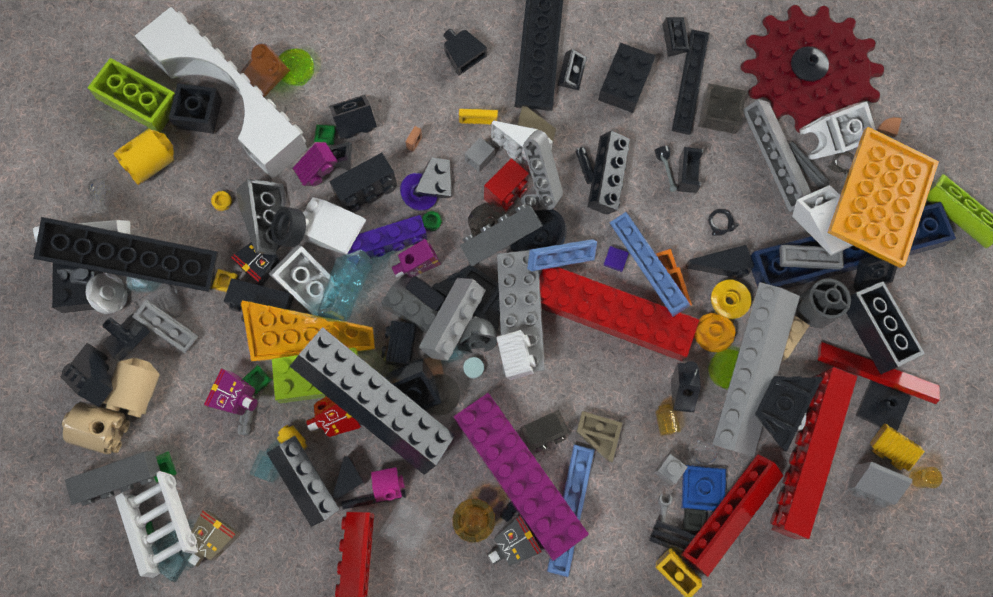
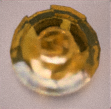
M468 499L461 502L455 509L452 517L453 528L462 540L470 543L480 542L487 539L493 532L495 514L485 501Z

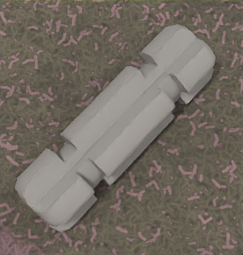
M246 409L245 413L242 416L240 415L239 422L241 425L238 426V434H250L251 427L249 425L252 424L253 411Z

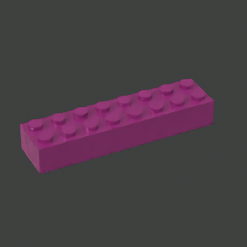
M489 393L453 416L459 428L552 562L589 535Z

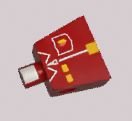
M327 396L314 404L315 417L306 420L311 432L322 428L329 437L361 428V424Z

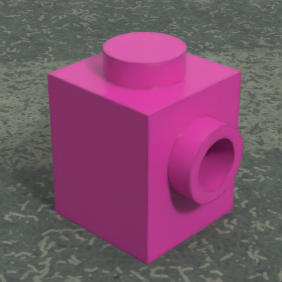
M397 467L371 472L372 488L376 502L402 497L401 488H405L403 475H398Z

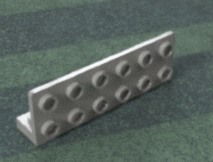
M530 250L497 254L501 335L519 330L524 335H528L531 347H528L529 355H533L536 367H533V372L544 371L539 270L530 271L527 269Z

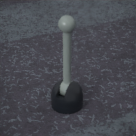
M659 147L654 150L656 158L664 162L671 185L669 189L671 192H676L677 186L674 185L667 161L671 156L670 147Z

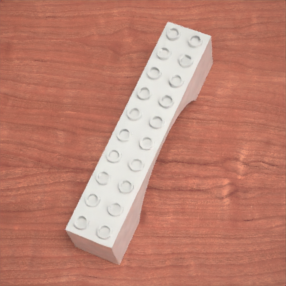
M170 7L136 34V39L147 55L171 79L186 75L209 76L226 82L241 94L244 101L245 117L238 140L246 153L274 179L307 150L305 145L307 141L302 136V130L296 124L292 126L288 122L290 119L284 112L281 111L279 113L276 110V105L269 98L266 100L263 97L264 94L257 86H251L248 77L244 73L240 75L237 72V67L230 60L227 62L224 59L223 53L218 48L214 49L206 36L201 37L199 30L192 23L189 25L186 22L187 19L180 11L176 12Z

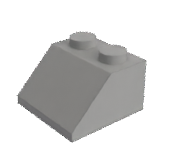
M867 462L855 465L848 489L854 491L853 495L866 499V497L874 500L873 503L875 505L886 508V506L897 504L911 485L913 479L876 463Z

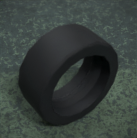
M281 207L277 210L272 221V238L278 245L296 247L301 243L305 235V216L299 209Z

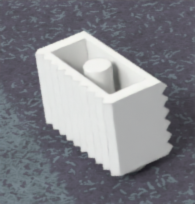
M519 330L496 337L506 378L513 380L534 374L533 367H536L533 355H529L528 347H531L528 335H524Z

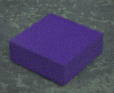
M610 246L603 266L622 272L629 252Z

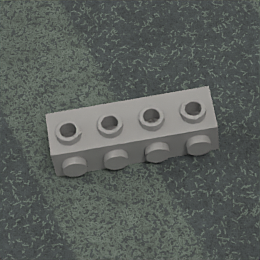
M457 278L419 348L433 359L448 361L486 290L474 279Z

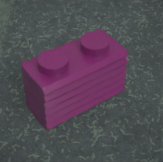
M315 142L292 169L295 170L294 172L303 186L314 187L322 182V178L334 169L333 166L338 161L326 142Z

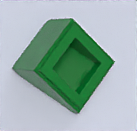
M169 451L156 456L161 472L171 474L172 476L177 474ZM157 476L154 477L156 483L159 482Z

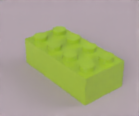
M112 58L107 61L87 87L97 100L154 131L161 132L169 121L175 93Z
M349 348L352 352L359 356L356 348ZM298 355L272 359L275 400L278 403L326 397L289 367Z

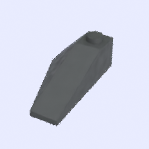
M247 178L236 189L239 209L255 252L275 255L278 244L272 238L271 226L277 210L285 207L286 204L284 186L279 183Z

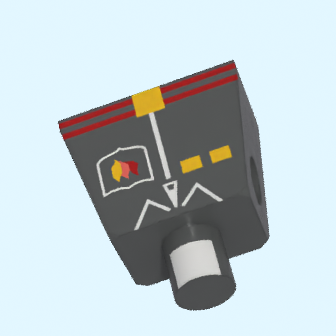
M520 515L494 538L498 547L487 554L494 565L505 558L509 566L540 554L542 550Z

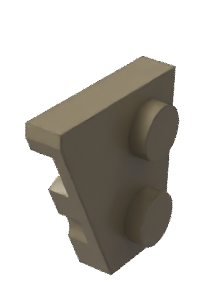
M582 411L576 432L608 462H613L622 422Z

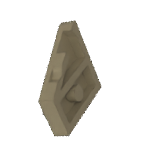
M522 106L518 126L541 130L553 141L556 128L530 108Z

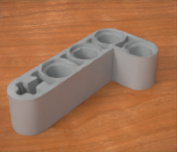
M536 130L523 144L534 185L525 193L521 201L526 206L532 205L534 210H550L560 201L563 191L549 139L545 132Z

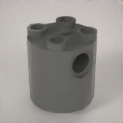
M831 278L822 279L801 294L796 314L810 327L823 328L846 314L851 304L850 292L838 280Z

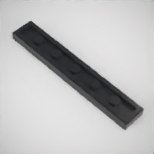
M692 29L690 31L688 41L690 51L686 52L671 130L673 132L691 134L710 33Z

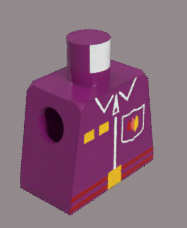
M424 239L398 255L401 262L391 268L396 277L405 273L413 277L441 265L433 247Z
M221 368L204 405L242 416L246 409L253 411L257 407L258 401L252 398L255 392L253 386L237 374Z

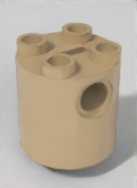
M137 358L117 362L111 378L113 390L103 401L104 404H107L106 409L119 412L120 408L128 410L127 415L141 418L142 414L146 415L148 403L153 396L160 376L150 362Z
M79 402L63 418V440L66 443L103 454L118 453L122 446V441L120 440L123 433L128 431L130 421L126 420L123 413L86 402Z

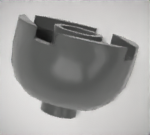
M472 317L457 343L458 350L470 354L473 353L471 349L485 348L484 352L493 349L497 345L495 328L489 321L483 318Z

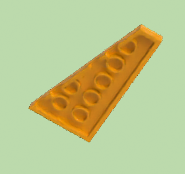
M248 301L241 302L251 361L299 355L322 327L347 348H356L357 351L375 349L373 327Z

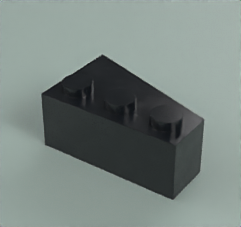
M86 343L74 360L63 368L62 375L60 376L77 395L98 407L113 390L111 375L107 373L110 368L105 362L108 356L89 343Z

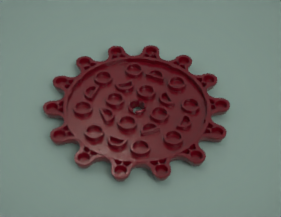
M793 5L787 10V21H780L772 15H768L763 19L762 23L767 30L766 36L750 35L746 38V45L756 52L754 59L746 60L740 66L744 73L753 74L757 78V84L748 90L750 98H767L770 100L771 108L777 120L784 115L792 116L795 120V130L800 133L799 130L822 116L855 103H860L861 101L876 103L880 99V92L871 86L870 79L881 77L884 74V66L873 63L868 59L867 54L875 49L876 42L872 38L861 40L855 37L853 34V30L856 27L854 18H847L842 23H836L831 20L827 6L817 8L814 16H807L798 5ZM802 47H815L826 55L829 69L822 79L809 82L800 79L794 74L791 68V58L798 49Z

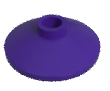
M409 174L403 179L400 186L403 201L414 210L425 211L430 209L436 203L437 197L421 195L418 197L413 195V191L417 187L422 174Z

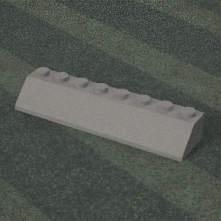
M759 282L712 443L713 445L754 457L763 427L755 413L772 378L778 374L800 298L799 295L780 287Z

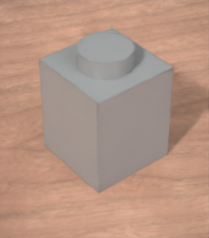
M479 138L466 151L465 161L480 172L495 156L494 146L488 140L484 141L482 138Z
M669 454L665 456L654 473L672 486L678 482L687 466Z

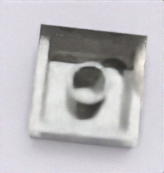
M708 83L703 94L698 127L736 134L742 123L746 90Z

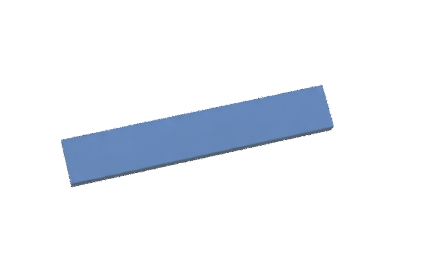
M627 212L609 222L670 314L675 316L688 308L690 303Z
M573 445L563 498L580 521L595 449ZM575 546L553 562L549 559L547 572L568 577Z

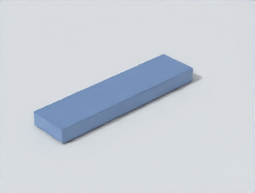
M592 239L531 249L527 269L537 271L592 261L595 259L597 241Z

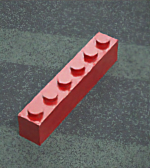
M757 454L681 554L693 568L707 577L711 574L784 476L775 462Z

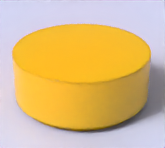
M218 191L212 196L211 203L216 210L225 211L231 207L232 198L227 192Z

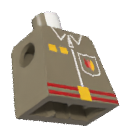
M203 510L191 531L196 537L198 552L195 554L191 553L187 560L197 567L205 557L210 561L216 560L240 536V533L210 511Z

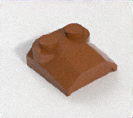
M266 43L258 44L252 49V58L241 71V73L248 77L251 86H257L262 91L263 97L290 71Z

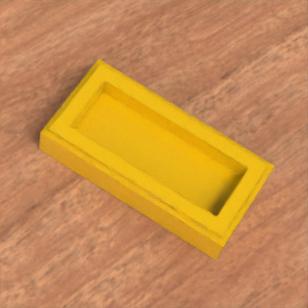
M459 109V123L492 125L493 121H497L498 110Z

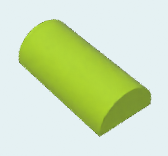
M942 174L931 185L927 201L931 204L941 202L947 217L984 248L993 245V214L946 175Z

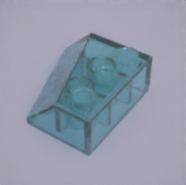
M359 250L336 258L317 312L318 315L345 322L350 318L352 308L374 264L365 251Z

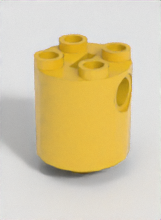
M150 128L113 153L125 171L129 172L137 185L143 183L175 161L173 158V144L164 133L151 130Z

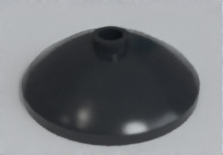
M553 209L534 210L543 226L512 243L510 247L513 252L529 251L531 249L563 244L567 234V226L562 215Z

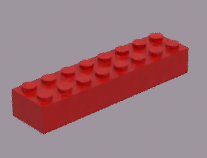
M559 267L542 270L539 277L541 309L679 361L687 358L700 319L681 312L672 316L665 306Z
M835 367L815 376L821 377L822 380L806 413L805 426L795 438V444H797L796 451L790 455L789 464H791L789 472H786L783 477L785 487L783 492H780L777 497L776 503L779 506L777 512L772 514L770 524L773 525L771 530L793 539H810L857 380L856 375Z

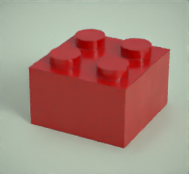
M511 158L484 185V200L500 214L504 211L508 212L514 206V201L518 197L522 198L528 191L529 173Z

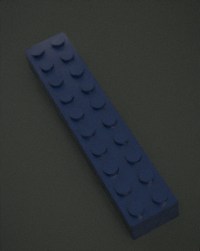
M941 202L924 206L909 255L946 246L956 239ZM812 236L754 251L750 255L754 265L751 271L757 287L759 282L782 289L857 270L859 259L874 256L853 245L843 250L842 269L780 266L779 247L781 245L822 247Z

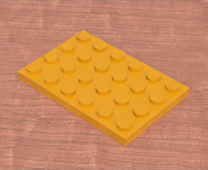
M870 127L865 128L827 233L899 268L904 267L939 161Z

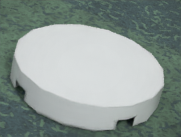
M103 273L89 280L85 292L91 307L98 312L111 314L124 307L127 302V290L124 289L122 280L116 275Z

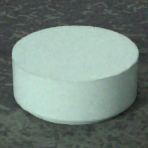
M471 357L465 361L463 368L466 376L475 379L483 374L484 364L479 358Z

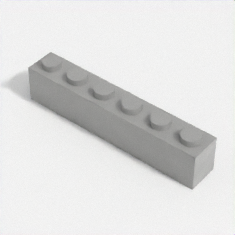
M758 99L742 110L789 212H794L797 199L811 194V191L770 103Z

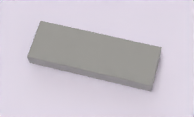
M781 245L779 247L780 266L843 268V251L831 256L823 247Z
M145 300L132 316L183 353H186L198 338V335L148 300Z

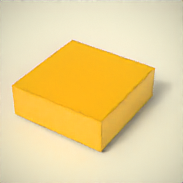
M218 269L211 288L227 292L231 278L237 280L238 274Z

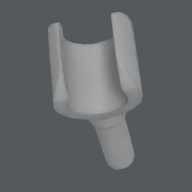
M661 494L658 498V503L661 506L660 521L665 522L667 506L671 504L672 496L669 495L668 503H664L662 501L663 494Z

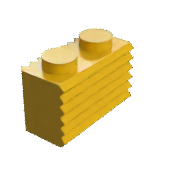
M885 423L870 442L873 448L872 451L881 458H884V456L892 460L890 463L899 470L904 468L910 471L925 452L921 446Z
M669 548L656 561V568L684 597H692L702 587L701 577H698V574H695V570L688 567V564H685V561H682V558H679V555H676L672 548Z

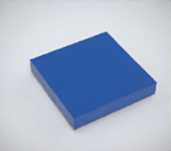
M686 465L687 469L683 473L681 508L715 511L725 498L726 469Z

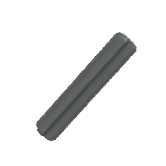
M794 142L789 143L798 165L818 188L822 189L830 184L828 179Z

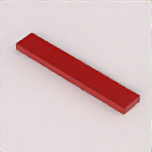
M821 342L818 347V361L934 404L940 401L939 385L896 369L880 374L874 362L870 359Z

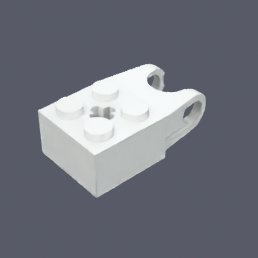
M866 101L855 103L822 116L802 127L799 131L800 134L812 132L818 137L819 143L817 148L807 155L809 159H816L858 147L863 130L867 127L874 130L876 128Z

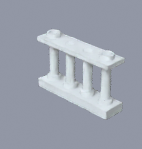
M161 471L156 473L159 483L141 494L134 496L122 492L115 496L135 562L142 577L154 578L159 575V563L181 550L192 554L198 552L196 537L190 530L175 487L176 480L171 474ZM162 491L165 503L141 516L140 504ZM169 510L172 522L148 535L145 528L146 523ZM175 530L179 542L154 555L152 543Z

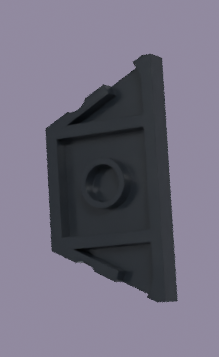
M469 265L460 272L454 273L442 282L435 283L432 286L443 296L447 297L457 278L474 279L486 291L473 316L489 321L495 330H498L500 319L498 282Z
M774 376L761 400L755 416L785 452L788 451L822 380L821 377Z

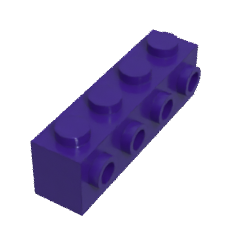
M414 216L358 234L348 251L351 263H362L369 258L381 257L388 252L400 251L424 239L427 240L421 216Z

